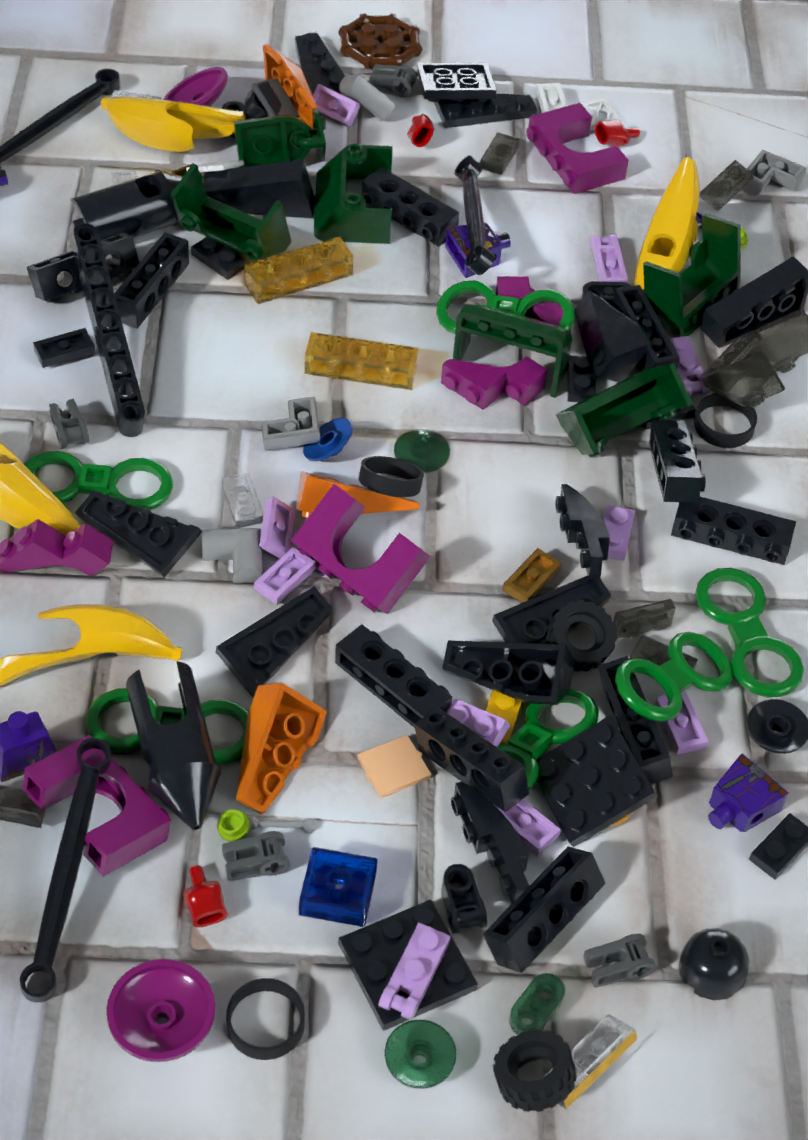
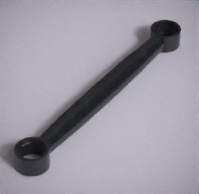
M113 69L99 70L95 74V83L58 105L0 146V170L2 162L46 135L100 95H114L119 92V73Z
M469 155L457 165L454 174L463 182L465 216L471 248L465 259V265L476 275H482L493 264L495 255L486 248L482 204L477 177L482 171V165Z
M99 738L86 739L77 749V764L81 772L59 845L41 920L34 960L32 964L24 968L20 976L22 994L26 999L35 1003L47 1001L56 991V975L52 966L66 922L82 859L99 775L108 770L111 763L110 748L104 740ZM89 749H99L104 752L106 758L101 764L91 766L83 762L82 755ZM34 972H45L51 977V986L42 993H33L25 985L27 978Z

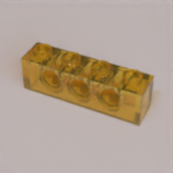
M341 237L319 242L244 265L245 286L257 304L268 302L352 276L353 254Z
M311 332L305 352V374L412 390L417 370L419 348Z

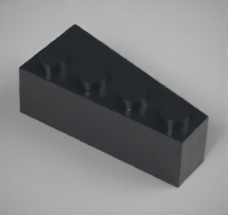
M304 159L205 172L204 184L207 196L241 212L251 215H267L278 200L282 202L285 217L313 219L315 196Z
M794 256L706 308L700 329L718 348H721L801 315L808 295V269Z

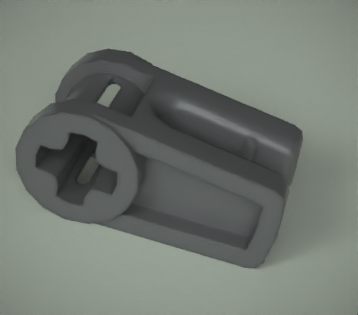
M376 64L373 68V74L369 77V83L381 93L406 98L412 93L413 85L417 80V72L409 66Z
M74 398L66 401L68 419L62 417L61 408L56 403L49 404L51 420L61 449L67 448L69 444L81 441L83 444L89 443L87 426L84 418L81 417Z
M268 831L258 836L222 844V854L227 862L225 865L227 879L234 881L265 875L274 876L286 872L290 867L288 857L284 855L283 846L285 845V838L283 833Z
M631 934L620 940L600 945L584 952L583 958L588 968L601 965L600 968L594 969L591 974L594 988L626 980L641 979L655 971L656 965L654 960L649 958L645 949L647 942L643 934Z

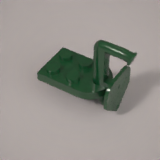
M313 109V128L303 120L292 115L234 121L238 161H244V165L239 166V168L303 160L309 154L310 149H316L320 162L325 161L326 140L323 131L326 129L325 116L320 117L319 111Z

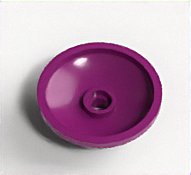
M212 67L199 71L173 87L163 100L212 107V104L218 100L227 85L228 74L222 67Z
M170 959L147 961L127 971L114 985L107 1002V1023L116 1043L128 1054L150 1062L172 1061L191 1053L209 1034L215 1018L213 991L205 977L186 963ZM162 1017L168 1019V1022L165 1024H158L156 1022Z

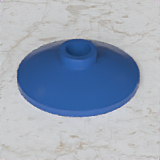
M338 418L320 426V441L304 445V456L309 461H321L339 454L352 435L353 426L351 422L345 418Z

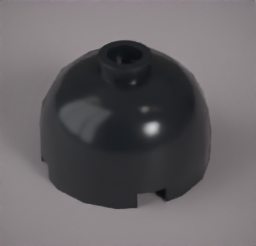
M712 928L703 929L692 935L682 949L678 967L683 982L686 984L687 981L695 989L694 993L699 997L710 1000H724L732 997L745 984L750 961L747 949L737 936L727 930Z

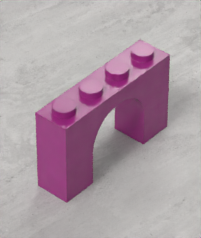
M581 103L530 116L529 125L526 130L529 141L536 146L541 156L545 157L551 168L557 172L563 183L574 194L625 180L629 162L617 145L587 153L577 152L563 145L566 142L589 136L592 116Z
M333 484L291 541L299 547L298 550L302 555H306L311 559L314 558L320 563L317 568L330 579L334 575L342 581L339 586L352 596L356 592L364 598L361 601L363 605L374 613L380 609L388 614L431 556L399 533L379 560L373 565L364 569L347 568L341 554L342 542L346 533L365 507L337 485Z
M90 735L25 768L22 790L42 811L74 795L81 772L77 764V749L84 740L92 738ZM89 749L82 755L83 762L91 766L101 764L106 758L104 752L99 749ZM111 758L108 770L99 775L96 794L103 795L112 800L118 806L121 813L86 833L83 856L103 877L166 842L171 824V819L166 810L159 807L149 797L147 791L133 781L125 768L118 765Z

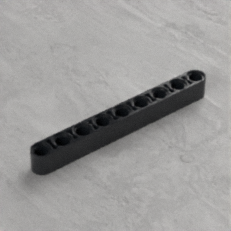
M80 223L74 228L73 253L117 427L122 435L136 437L143 430L145 409L98 230L93 224Z

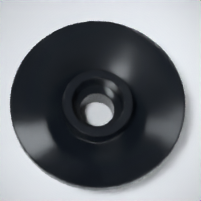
M778 699L764 700L757 703L748 714L746 725L750 737L757 745L767 751L779 754L792 753L802 748L808 740V719L792 703Z

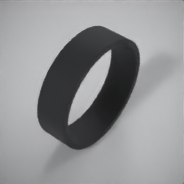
M725 392L713 393L704 397L697 406L694 418V427L698 435L706 442L722 448H735L746 444L752 438L757 423L756 410L749 401L736 394ZM714 406L731 407L744 414L749 420L751 427L740 434H722L709 428L701 419L700 413Z
M372 456L362 460L358 480L364 487L380 494L395 497H412L418 495L421 491L424 472L416 465L401 459ZM377 473L390 474L406 480L389 478Z
M261 978L244 984L232 995L227 1006L226 1023L228 1036L232 1044L241 1053L250 1058L272 1060L286 1055L299 1043L304 1032L305 1009L301 997L290 985L277 979ZM263 991L276 992L293 1002L299 1012L300 1023L295 1033L288 1040L272 1047H258L245 1042L236 1034L231 1024L233 1011L244 998L251 994Z

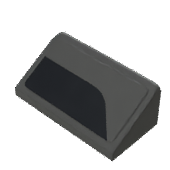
M277 79L260 81L251 85L269 117L292 115L298 118L299 113Z

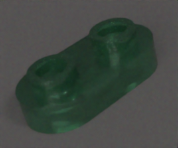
M549 973L540 974L531 981L511 1009L509 1017L510 1027L517 1035L524 1031L543 1030L563 1002L565 987L560 978ZM546 992L552 997L545 999L540 994ZM529 1018L533 1023L526 1025L522 1023L521 1019Z

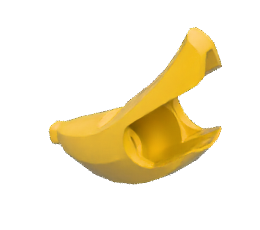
M104 97L101 99L102 109L108 112L111 121L120 132L140 144L165 151L185 152L194 149L193 139H215L229 136L235 132L234 121L245 120L243 112L190 103L140 97Z
M690 157L682 159L659 201L645 235L635 271V285H640L643 291V264L646 261L680 273L690 257L689 253L692 245L696 243L698 224L695 217L699 203L700 186L696 162Z
M0 441V519L19 529L39 519L65 536L70 531H75L81 527L62 502Z
M102 604L60 606L39 612L38 619L65 618L74 621L79 626L81 638L78 643L67 649L2 657L0 659V687L34 671L59 664L90 659L94 655L103 653L179 661L182 655V647H174L168 637L152 622L127 609Z

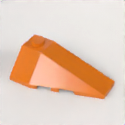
M263 45L265 79H277L299 113V117L313 128L312 110L317 109V106L301 67L269 45Z
M301 471L296 508L302 511L301 516L306 518L311 515L333 484L337 485L365 507L361 514L419 509L420 503L415 500L380 494L358 485H344L336 479Z
M282 682L259 685L257 687L247 717L236 801L259 814L266 812L285 786L284 780L289 773L298 768L302 762L300 758L318 740L327 714L325 709Z

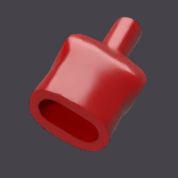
M421 114L412 118L413 124L407 133L412 144L416 147L425 146L432 138L435 130L431 119L427 115Z
M619 120L599 121L595 126V135L601 144L617 145L619 147L626 145L631 138H638L640 130L638 128H626Z
M192 866L189 869L193 886L186 889L183 895L191 914L193 926L200 928L219 923L228 916L220 883L218 881L206 882L202 866Z

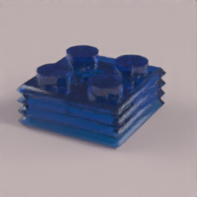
M312 847L299 899V915L364 927L374 888L378 859ZM336 885H343V888L336 889Z

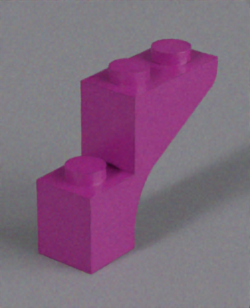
M497 276L495 291L497 296L514 297L521 300L527 294L535 292L534 288H530L529 277ZM540 302L531 306L524 316L558 325L563 318V310L555 303Z
M527 356L521 361L506 367H495L448 359L442 364L441 384L482 410L503 392L525 406L545 389L548 369Z
M37 519L28 526H23L11 538L4 539L0 543V570L12 572L60 565L77 569L91 577L110 564L113 540L86 523L75 531H70L65 536Z

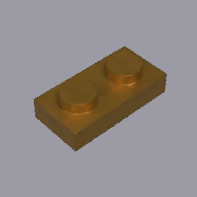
M537 548L503 583L502 591L521 603L533 599L561 570L562 562Z

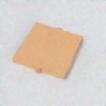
M408 735L357 754V758L366 772V780L372 782L380 798L430 779L432 775L422 759V752L416 750Z

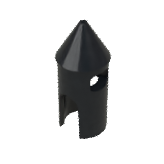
M155 170L154 173L71 198V202L77 206L83 217L73 221L74 227L80 223L93 224L98 230L100 240L120 233L131 235L134 238L171 225L177 226L180 220L170 194L183 176Z
M176 661L180 678L178 688L185 718L178 723L170 725L160 724L155 721L140 670H137L127 679L126 689L142 755L151 769L148 777V790L192 830H198L203 825L221 775V769L216 763L192 668L186 663Z

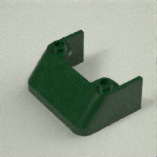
M350 144L318 170L316 174L314 236L318 240L390 244L392 209L366 208V201L362 196L355 193H345L346 179L364 180L380 167L391 172L393 146Z
M194 163L170 194L180 220L179 223L185 230L195 231L246 254L254 261H264L283 253L292 242L281 201L277 200L263 221L208 197L198 166Z
M704 213L702 215L703 237L692 245L689 253L691 265L680 274L647 261L643 264L644 293L657 316L674 335L679 337L689 336L701 325L706 308L739 289L741 281V224Z
M482 304L466 305L461 308L456 320L453 359L462 360L470 343L471 334L555 357L550 397H556L567 371L572 344V335L567 329Z
M670 363L643 370L556 414V417L582 455L588 454L589 457H592L604 451L603 445L608 440L652 418L661 417L662 420L671 418L678 414L676 409L688 407L693 403L675 363Z

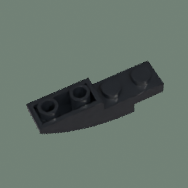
M561 484L560 496H556L555 499L556 513H561L559 519L560 530L565 531L568 543H576V548L581 549L580 565L581 568H586L588 580H600L602 561L608 559L610 536L607 527L597 510L583 495L568 484Z
M457 782L455 784L454 797H451V806L454 814L460 816L463 821L462 829L467 843L473 844L477 854L487 851L490 865L497 867L500 874L499 883L501 890L505 896L509 895L513 903L529 887L523 872L527 868L529 852L512 824L493 803L464 782Z

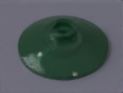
M414 429L398 437L394 444V456L397 459L410 462L419 467L424 473H428L442 468L447 463L450 456V447L446 439L437 432L427 429Z
M411 1020L399 1025L389 1035L385 1045V1062L389 1072L400 1083L416 1089L431 1088L445 1081L452 1073L456 1062V1047L451 1035L439 1024L428 1020ZM417 1055H421L426 1059V1061L424 1063L415 1062L413 1058Z

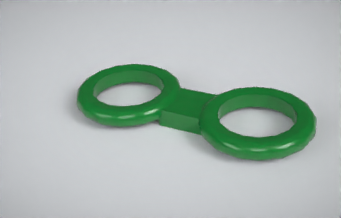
M476 280L462 281L452 285L440 297L436 310L440 325L448 332L454 334L456 321L448 317V307L452 300L464 293L474 292L481 294L487 300L486 306L524 316L526 311L537 303H555L563 310V318L557 326H561L568 331L574 322L575 312L570 299L558 291L551 289L537 290L527 294L520 300V298L497 296L495 291L487 284Z
M47 451L32 456L24 463L32 473L39 467L47 464L64 465L72 470L75 475L72 483L65 489L52 492L62 504L71 501L80 493L91 494L94 490L126 501L131 506L152 510L161 506L169 498L173 490V479L168 469L159 462L147 458H130L112 468L106 465L82 464L79 459L69 453ZM133 471L150 472L157 476L161 482L159 490L152 496L144 499L125 497L119 493L116 485L121 477Z
M717 568L706 573L697 583L695 591L697 604L706 616L717 623L728 625L727 628L737 646L733 651L731 659L734 677L742 687L753 694L763 697H782L793 692L802 682L804 673L802 660L792 646L780 639L769 637L759 619L766 604V596L761 584L755 577L745 571L734 568ZM720 581L739 583L751 593L753 605L742 612L722 610L710 600L708 589ZM756 650L772 651L786 660L791 673L786 680L780 683L769 684L761 682L752 677L746 670L744 659L749 653Z
M688 631L678 633L670 640L668 648L670 660L658 666L649 660L638 658L626 660L617 668L615 677L618 692L630 708L649 720L664 722L674 719L681 712L683 703L681 692L691 686L708 692L725 690L732 682L733 670L729 658L717 644L701 634ZM683 646L697 647L708 654L717 665L719 677L709 678L697 673L685 660L682 652ZM630 674H645L658 682L666 692L668 706H653L644 701L633 689L630 682Z
M117 688L103 693L92 702L86 714V729L92 738L104 740L112 752H133L141 749L138 734L129 738H116L105 733L99 725V719L108 707L119 702H130L127 689ZM147 694L152 715L158 723L170 725L178 723L185 718L183 708L159 706L156 700ZM225 699L209 700L201 703L204 717L212 714H226L238 720L244 729L241 739L234 746L224 750H213L216 763L228 764L241 759L249 711L239 703Z
M570 689L559 702L576 704L584 709L585 716L575 726L561 730L546 728L538 722V716L550 705L530 704L525 710V725L508 740V744L498 745L499 749L525 766L529 790L538 778L539 766L536 761L537 758L552 744H563L598 722L599 709L594 699L584 692Z

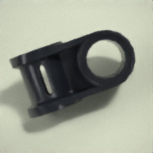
M463 864L449 866L443 875L441 896L446 908L451 932L456 934L459 933L460 929L479 925L481 928L487 927L488 921L485 905L479 895L471 869ZM458 882L464 885V887L456 888L450 883Z

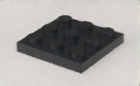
M417 63V74L423 98L428 101L439 102L442 99H451L455 102H463L466 99H475L479 102H486L489 99H496V87L487 63Z
M610 715L536 759L539 766L536 782L572 847H575L658 797Z
M431 899L339 937L338 945L383 1031L409 1020L402 1017V1012L393 1008L386 1010L379 1007V1001L418 923L450 935V943L414 1017L477 990L478 983ZM400 990L397 994L407 999L410 996Z

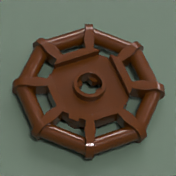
M363 13L350 24L341 26L338 31L341 37V54L344 57H350L361 63L365 69H371L376 64L402 66L414 56H419L423 50L419 40L420 29L416 25H410L399 19L394 13H390V15H367Z

